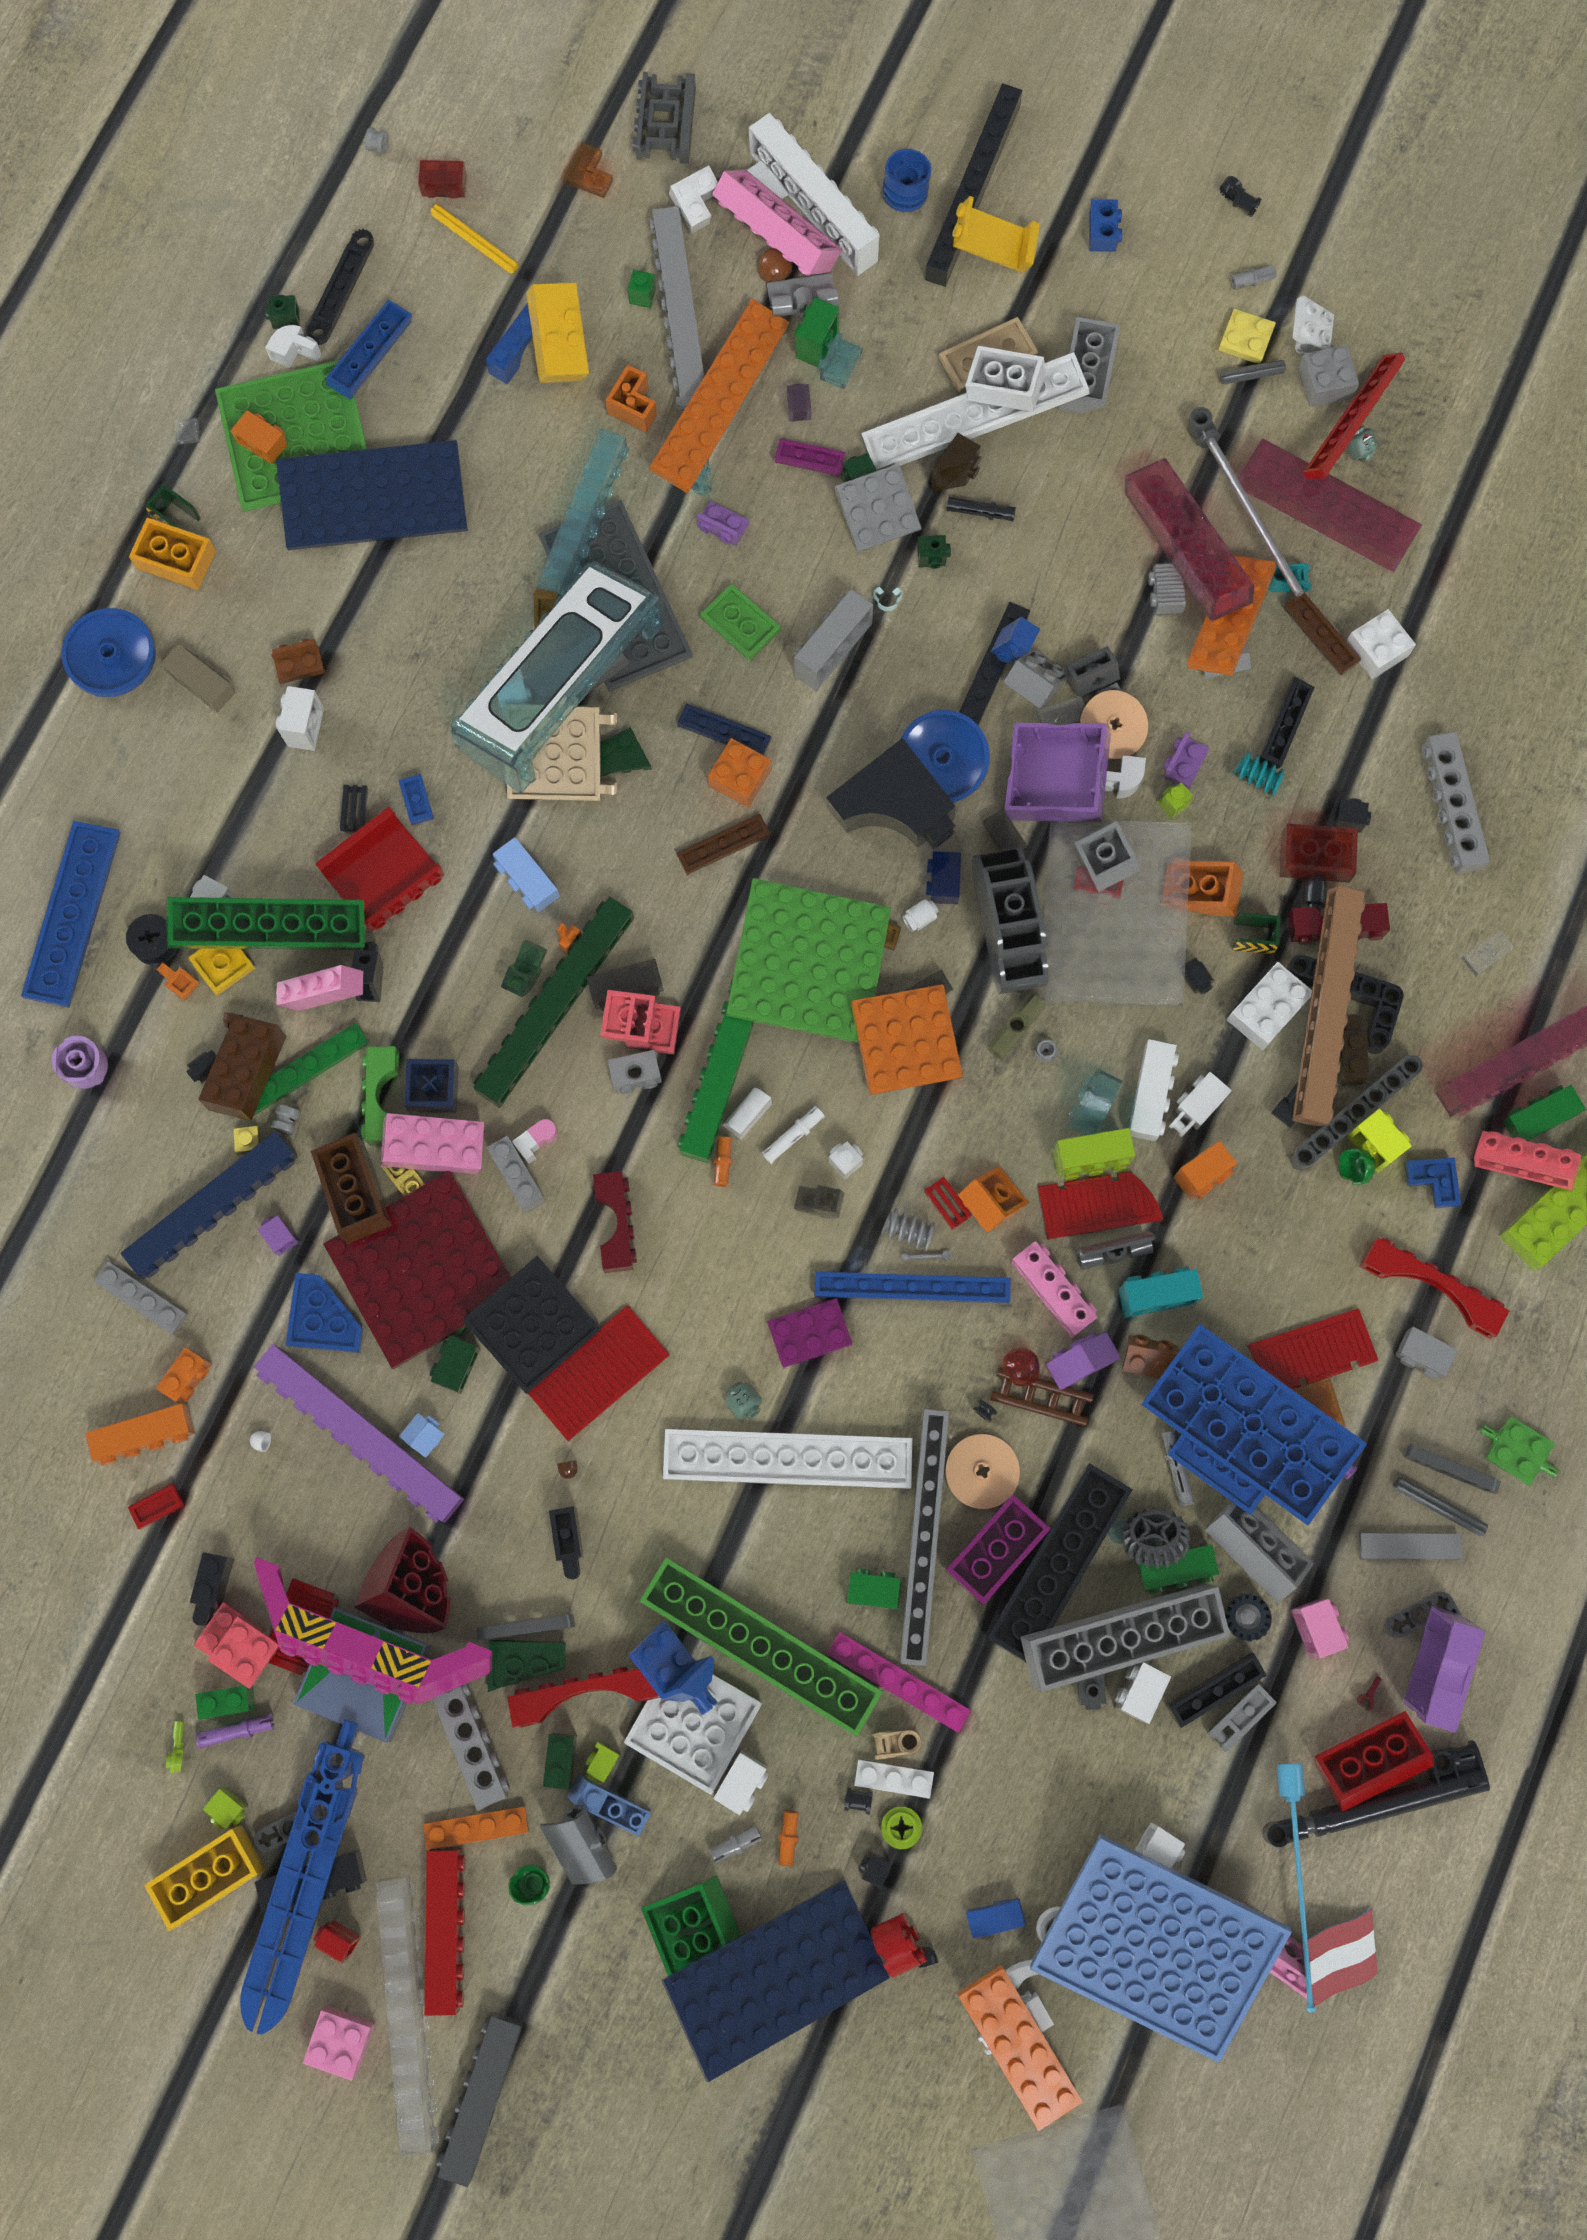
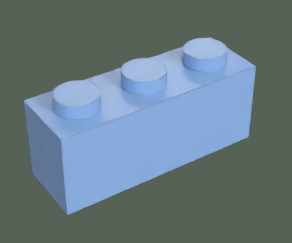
M515 837L493 853L496 861L493 865L501 875L505 873L509 877L507 882L515 892L519 890L524 897L521 899L528 909L534 908L539 913L560 897L558 889Z

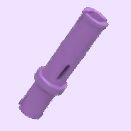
M268 1713L267 1715L252 1719L246 1717L242 1718L241 1722L198 1732L195 1734V1739L199 1738L196 1741L197 1747L202 1749L203 1747L244 1736L245 1738H250L255 1733L272 1730L275 1727L274 1723L271 1724L274 1721L271 1713Z

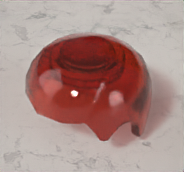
M1017 1347L1007 1352L1002 1361L1004 1375L1010 1377L1014 1385L1029 1386L1037 1381L1040 1376L1039 1359L1033 1351Z

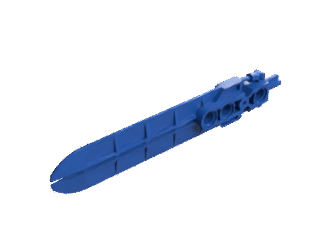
M343 1721L337 1743L328 1741L320 1743L314 1758L316 1762L310 1774L307 1775L298 1801L299 1807L241 1990V2015L246 2029L250 2032H253L264 1997H267L256 2034L262 2035L275 2027L289 2008L343 1831L352 1811L357 1794L358 1774H361L362 1763L365 1759L362 1752L351 1748L358 1727V1723L354 1721ZM338 1753L343 1757L341 1767L336 1764L335 1760ZM320 1763L319 1770L324 1779L322 1781L315 1775ZM353 1774L351 1788L343 1787V1780ZM322 1804L327 1808L325 1818L320 1814ZM314 1830L319 1834L317 1844L312 1840ZM312 1852V1853H311V1856H310V1859H309V1862H308V1865H307L306 1872L304 1873V1869H305V1866H306V1862H307L309 1853ZM301 1879H303L302 1885H301V1888H300V1891H299V1894H298V1898H297V1901H296L294 1910H293V1912H292V1907H293V1904H294V1901H295V1898H296V1895H297V1891H298V1888H299ZM289 1918H291L290 1923H289V1927H288V1930H287V1933H286V1936H285V1939H284V1943H283L282 1949H281V1951H280L279 1949H280V1946H281V1943H282V1940H283V1936H284V1933H285V1930H286V1927H287V1924H288V1920H289ZM279 1957L270 1988L267 1990L276 1959Z

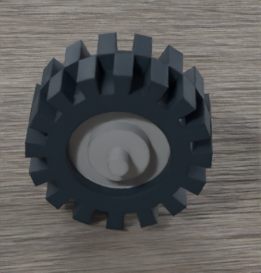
M1249 1593V1595L1241 1594L1239 1597L1236 1596L1231 1603L1229 1602L1225 1616L1228 1628L1234 1636L1242 1641L1252 1642V1640L1257 1641L1267 1634L1271 1627L1272 1616L1267 1603L1262 1598Z

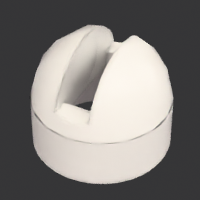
M264 1431L253 1433L250 1437L251 1446L261 1452L268 1450L271 1443V1434Z

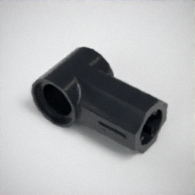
M1298 1082L1291 1089L1287 1097H1284L1271 1112L1272 1115L1289 1128L1296 1122L1292 1121Z

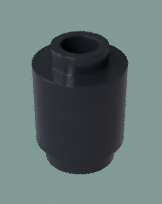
M1311 875L1307 877V881L1304 882L1302 905L1304 907H1317L1318 911H1321V908H1325L1328 883L1324 876Z
M1197 958L1192 959L1181 967L1183 971L1182 976L1195 994L1200 992L1203 995L1213 988L1212 983L1215 980L1203 962H1199Z
M212 1049L209 1052L205 1051L187 1064L189 1069L186 1072L194 1082L199 1080L203 1083L207 1080L217 1056Z

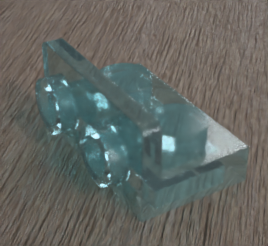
M838 332L835 339L831 338L827 347L828 353L826 357L822 356L818 369L820 370V380L845 389L862 355L863 348L842 340L843 333Z

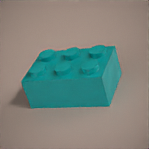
M1189 1266L1177 1268L1175 1272L1167 1275L1165 1271L1155 1272L1146 1279H1142L1141 1276L1129 1277L1118 1289L1124 1318L1196 1305L1204 1298L1197 1269L1190 1270Z

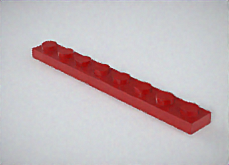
M1402 352L1382 356L1303 471L1306 479H1322L1329 474L1404 363L1405 357Z

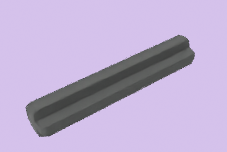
M1284 360L1225 370L1220 373L1221 384H1230L1283 374L1286 370Z

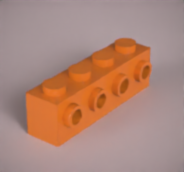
M181 1403L89 1431L85 1434L92 1462L101 1463V1466L117 1462L116 1458L118 1457L132 1458L139 1456L141 1450L148 1448L150 1451L162 1449L165 1447L164 1443L173 1441L174 1444L189 1440L188 1436L195 1434L189 1407Z

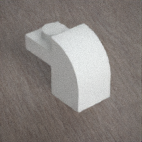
M288 325L278 329L271 336L265 347L270 360L288 368L291 367L297 354L317 362L321 356L317 342L311 337H305L302 328L296 325Z
M1123 755L1119 772L1107 771L1105 791L1117 790V799L1126 798L1134 794L1143 779L1146 758Z

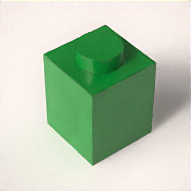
M633 269L628 285L629 304L651 308L656 292L655 274Z

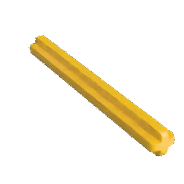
M435 204L431 208V215L507 272L514 274L518 270V262L441 205Z

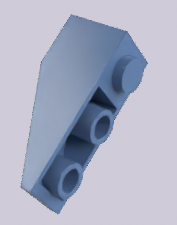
M578 1774L567 1795V1798L574 1805H583L588 1812L637 1836H640L651 1815L650 1811L601 1784L590 1781Z

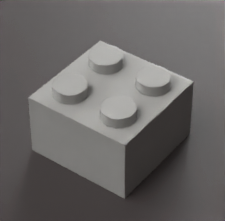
M1347 345L1305 353L1298 369L1310 407L1352 399L1354 397L1359 381Z
M1117 821L1074 843L1098 892L1141 871L1138 861Z

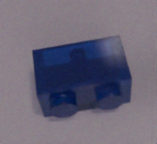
M933 851L932 859H927V873H931V881L926 882V895H930V900L933 903L958 904L960 897L961 852Z

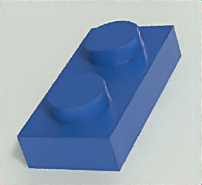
M419 774L398 780L411 825L433 820L434 817L422 775Z

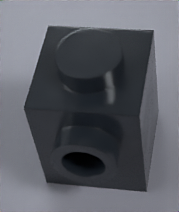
M1357 798L1349 800L1340 799L1335 809L1333 829L1361 833L1364 827L1370 824L1371 812L1368 811L1369 803L1362 802V800Z

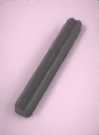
M1404 1478L1397 1480L1394 1488L1400 1493L1478 1536H1484L1488 1525Z

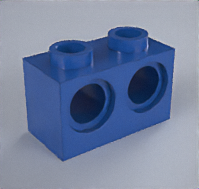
M1091 199L1089 209V251L1116 252L1117 243L1122 241V228H1118V223H1121L1122 209H1118V200Z

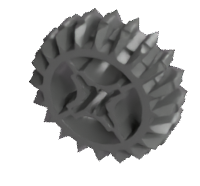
M1155 1507L1152 1511H1147L1144 1508L1142 1514L1135 1512L1134 1518L1128 1517L1127 1524H1124L1122 1535L1123 1549L1128 1554L1130 1560H1135L1138 1566L1144 1563L1147 1569L1150 1566H1155L1158 1570L1162 1565L1168 1569L1170 1563L1177 1565L1179 1559H1184L1185 1553L1188 1552L1190 1533L1187 1523H1184L1182 1516L1176 1517L1174 1511L1167 1513L1165 1507L1161 1511H1157Z

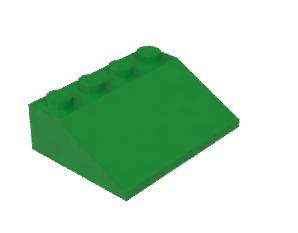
M717 1875L641 1908L668 1976L741 1936Z

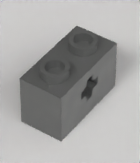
M1108 646L1066 665L1068 682L1078 698L1120 679L1118 661Z

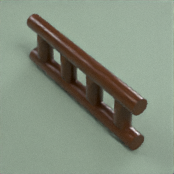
M998 1367L996 1377L1003 1378L1000 1393L992 1391L991 1401L1086 1426L1088 1417L1082 1416L1081 1411L1084 1401L1092 1403L1094 1393L1072 1387L1060 1390L1054 1382ZM1013 1381L1027 1385L1023 1399L1009 1395ZM1036 1388L1051 1392L1047 1406L1033 1402ZM1060 1394L1075 1398L1071 1412L1057 1409Z

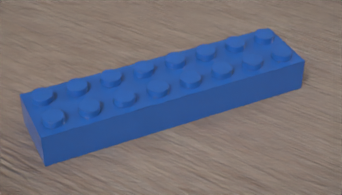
M388 299L326 377V385L351 400L411 324L412 314Z

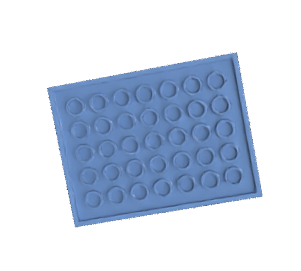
M1100 1834L1030 1964V1970L1220 2063L1292 1931L1291 1927Z

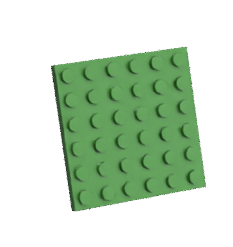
M340 360L215 389L243 512L281 503L276 460L271 465L237 443L231 432V429L247 410L254 415L258 413L271 426L277 425L284 431L288 445L277 459L367 450L355 395L349 400L326 385V377Z
M753 878L726 1016L859 1043L850 1002L875 997L891 907Z

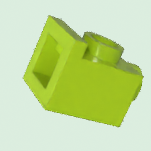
M1181 782L1175 787L1172 785L1162 794L1163 797L1157 801V804L1173 819L1190 805L1194 796Z
M598 1741L595 1745L599 1749L598 1752L592 1751L586 1762L589 1768L586 1771L585 1777L596 1784L599 1781L604 1783L621 1755V1753L601 1741Z

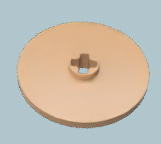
M1118 690L1101 692L1086 704L1081 714L1080 723H1107L1111 733L1109 759H1122L1123 755L1131 756L1140 749L1147 737L1148 719L1146 712L1140 702L1126 692ZM1113 720H1116V725L1119 726L1115 730L1112 729V724L1109 723Z
M977 1434L961 1440L952 1449L947 1458L945 1475L949 1489L960 1502L975 1509H990L1003 1504L1014 1493L1019 1482L1020 1467L1014 1451L1006 1442L992 1435ZM979 1465H982L983 1468L988 1467L987 1478H983L982 1475H976Z

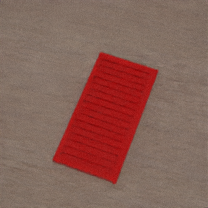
M627 1305L527 1395L534 1400L569 1442L670 1355L635 1315L631 1307Z

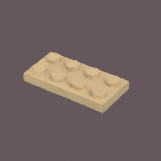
M1016 317L939 353V359L960 394L966 391L965 385L978 346L1038 356L1039 352L1019 318Z

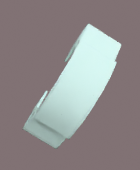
M880 587L875 589L873 598L878 602V607L883 611L894 610L897 607V603L902 599V591L898 587L892 592L895 595L900 593L901 596L896 599V604L890 607L879 603V598L875 594L877 592L881 595L884 592Z

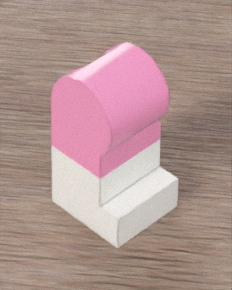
M543 1119L514 1139L512 1143L526 1162L530 1164L536 1159L533 1153L544 1144L554 1142L558 1132L551 1120Z

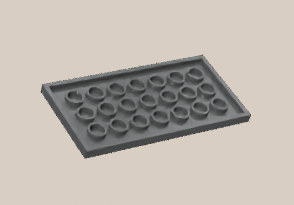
M622 500L538 534L565 595L585 571L591 567L646 597L613 635V638L616 639L627 655L630 664L604 682L608 692L693 658L691 649ZM596 590L589 598L591 604L616 620L622 618L629 608L626 603L603 590ZM574 615L582 634L593 628V626Z

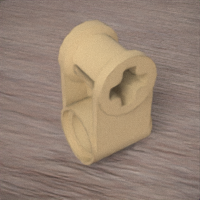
M912 1729L871 1733V1736L875 1739V1760L912 1754L919 1750L921 1745L920 1735ZM912 1734L916 1737L917 1744L914 1748L908 1749L904 1747L902 1739L905 1735ZM882 1739L885 1740L886 1751H884Z

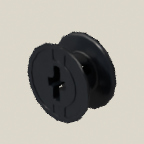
M155 914L142 915L129 925L126 932V944L129 950L144 964L154 966L161 965L162 962L166 963L170 961L178 949L167 948V922L162 916Z

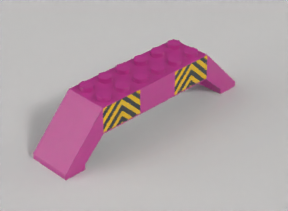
M258 1557L254 1561L258 1583L278 1646L281 1648V1652L288 1656L294 1657L296 1654L303 1657L304 1661L313 1666L321 1664L328 1667V1671L335 1675L341 1676L343 1673L350 1676L358 1684L365 1685L368 1683L375 1686V1689L380 1693L388 1695L390 1692L398 1695L401 1701L408 1704L413 1702L422 1704L485 1676L492 1669V1651L468 1642L467 1646L463 1649L430 1660L289 1603L284 1591L280 1566Z

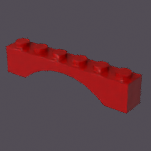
M1377 1238L1371 1243L1359 1267L1380 1279L1407 1277L1425 1282L1444 1293L1456 1305L1470 1329L1488 1339L1498 1335L1510 1310L1504 1308L1505 1305L1502 1302L1484 1297L1482 1292L1475 1287L1464 1286L1457 1277L1439 1272V1268L1434 1264L1419 1261L1414 1253L1408 1250H1399L1394 1247L1395 1244L1386 1238Z
M627 1667L613 1669V1674L603 1676V1672L589 1674L587 1680L579 1681L578 1677L563 1680L564 1685L554 1686V1683L539 1685V1690L531 1692L529 1688L518 1689L514 1691L515 1695L508 1696L507 1698L512 1728H522L543 1723L549 1714L562 1703L574 1696L587 1692L612 1691L626 1695L638 1702L660 1697L639 1669L628 1671Z

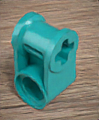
M1306 563L1288 564L1303 591H1310L1312 588L1308 576L1310 565ZM1276 564V570L1268 590L1275 593L1293 592ZM1274 576H1278V577H1280L1282 580H1278V579H1276Z

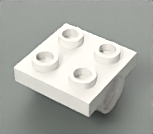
M1304 295L1297 298L1292 338L1296 340V352L1302 355L1331 348L1334 320L1333 313Z

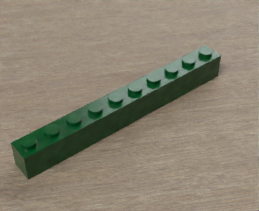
M610 896L606 902L602 901L599 904L594 919L588 920L582 930L584 933L579 940L576 938L572 942L567 957L559 960L556 965L557 971L552 977L549 976L542 985L543 990L539 996L536 995L532 998L528 1006L530 1009L525 1016L522 1014L517 1019L515 1030L512 1034L505 1036L501 1043L502 1048L498 1054L494 1053L487 1063L489 1065L484 1073L481 1072L474 1081L475 1086L473 1087L476 1093L498 1108H501L634 920L633 911Z

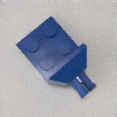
M665 1621L659 1623L628 1654L662 1700L678 1702L691 1700L701 1715L709 1712L717 1704V1700L707 1690V1686L712 1682L713 1657L709 1656L695 1661Z

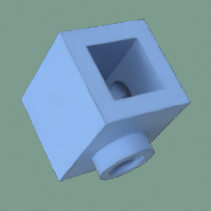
M417 1413L399 1437L426 1458L433 1448L439 1444L445 1434L438 1429L440 1423L428 1415L425 1419Z

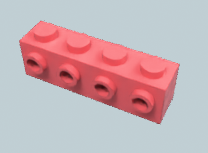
M1482 1131L1474 1155L1475 1167L1573 1191L1581 1166V1154L1570 1149L1561 1150L1553 1148L1545 1143L1536 1144L1528 1142L1520 1137L1511 1138L1503 1136L1495 1131Z

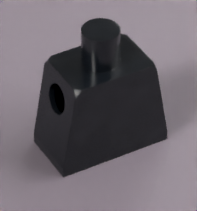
M365 942L363 950H356L354 952L351 968L363 971V995L355 996L357 1001H381L384 967L380 954L377 951L378 945L373 942Z

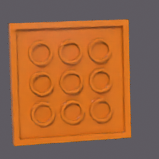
M944 984L850 1002L869 1095L963 1077Z

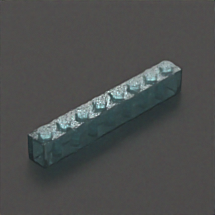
M603 429L599 430L536 588L558 593L559 602L573 587L575 578L580 576L582 570L581 562L583 558L588 556L590 550L589 542L591 538H595L598 529L597 522L599 518H603L605 513V502L612 496L614 489L612 485L614 480H618L620 476L622 460L627 459L629 447L627 446L625 436Z

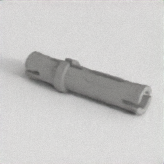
M1177 1430L1161 1433L1167 1454L1171 1450L1172 1445L1178 1440ZM1166 1455L1165 1458L1166 1461L1169 1460L1179 1507L1195 1504L1186 1468L1180 1463H1176V1460L1169 1455Z

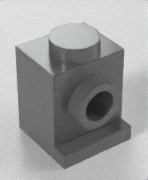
M1105 1674L1077 1681L1079 1705H1085L1086 1710L1101 1709V1704H1107ZM1092 1686L1097 1689L1095 1696H1090L1088 1693L1089 1688Z

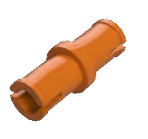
M717 1138L716 1157L713 1159V1164L715 1165L714 1186H729V1168L732 1166L733 1161L730 1159L732 1138Z
M783 1811L782 1832L778 1837V1840L781 1841L778 1864L782 1866H794L795 1844L799 1839V1836L796 1835L799 1816L797 1811Z

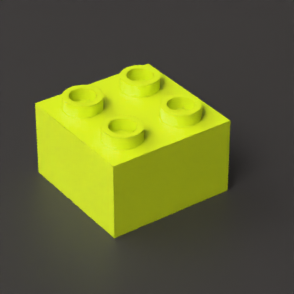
M1378 1109L1347 1135L1356 1148L1365 1149L1372 1155L1375 1160V1170L1378 1173L1412 1146L1406 1133L1401 1130L1399 1131L1393 1124L1392 1117L1387 1112H1382L1381 1109Z

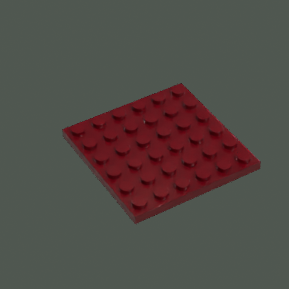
M450 1171L387 1206L392 1226L349 1244H346L339 1235L323 1243L392 1369L406 1363L466 1326L462 1319L511 1278Z

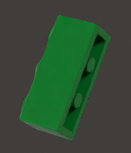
M1572 1084L1566 1088H1563L1562 1085L1550 1090V1096L1544 1099L1541 1095L1528 1102L1530 1106L1523 1110L1519 1106L1507 1113L1509 1117L1502 1122L1512 1138L1520 1137L1529 1141L1587 1110Z
M1213 1545L1188 1549L1184 1559H1179L1177 1565L1170 1563L1168 1569L1164 1565L1160 1566L1158 1570L1155 1566H1150L1147 1569L1144 1563L1139 1566L1137 1565L1142 1591L1149 1590L1150 1594L1164 1592V1586L1174 1584L1175 1589L1189 1586L1188 1581L1198 1579L1199 1584L1214 1581L1213 1576L1219 1575Z

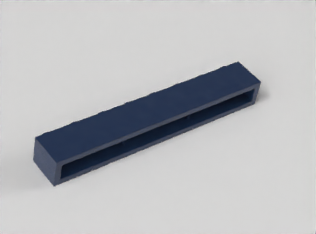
M276 1131L273 1132L120 1254L137 1276L143 1279L154 1276L160 1270L159 1267L177 1258L178 1252L185 1246L190 1247L196 1243L198 1236L204 1231L208 1232L215 1228L218 1224L217 1221L223 1216L227 1217L237 1210L236 1206L242 1201H248L253 1198L257 1193L256 1190L261 1186H267L272 1183L276 1178L275 1175L280 1171H286L291 1168L295 1163L294 1160L298 1158L297 1155Z

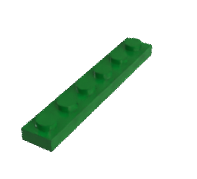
M356 1022L270 1075L254 1116L370 1044Z

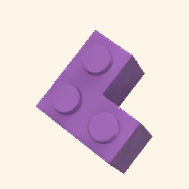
M1094 1332L1070 1344L1071 1350L1066 1351L1064 1348L1053 1354L1054 1360L1047 1363L1046 1366L1057 1386L1062 1390L1088 1375L1105 1368L1121 1357L1107 1332L1098 1336Z

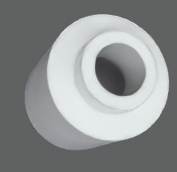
M923 899L908 909L906 914L902 916V919L911 932L919 931L936 920V913L939 911L933 901L930 900L928 902L926 899Z

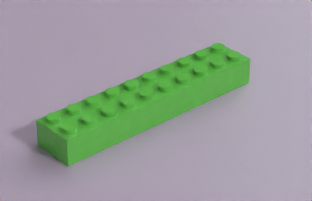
M667 1557L640 1599L641 1603L856 1737L883 1693L878 1688Z

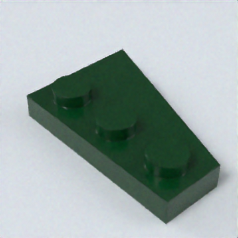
M631 727L600 742L601 777L611 773H630L632 770L652 769Z
M489 1641V1650L492 1651V1669L488 1674V1692L565 1669L566 1642Z

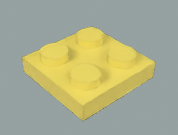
M1234 309L1218 351L1261 364L1276 322Z

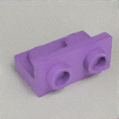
M711 500L703 513H698L696 516L697 526L702 532L706 534L711 533L726 544L731 543L735 546L738 545L750 525L748 519Z
M1186 731L1183 738L1178 737L1173 747V750L1176 751L1173 758L1168 756L1163 766V769L1166 770L1163 778L1177 785L1182 782L1189 790L1209 747L1190 739V733Z

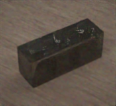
M655 958L586 977L596 1010H605L608 990L652 995L655 997L664 991Z

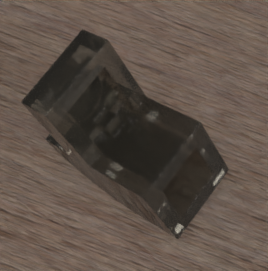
M820 1185L817 1186V1189L799 1186L794 1209L799 1212L819 1215L822 1218L837 1219L840 1216L845 1193L841 1189Z

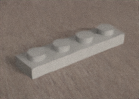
M109 1261L94 1280L98 1285L172 1335H175L188 1317V1314Z

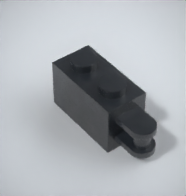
M573 1506L549 1510L556 1561L562 1562L565 1577L575 1580L580 1576L579 1558H584L577 1508Z
M202 1553L190 1603L196 1604L192 1617L196 1625H208L213 1617L214 1609L219 1608L223 1603L234 1558Z

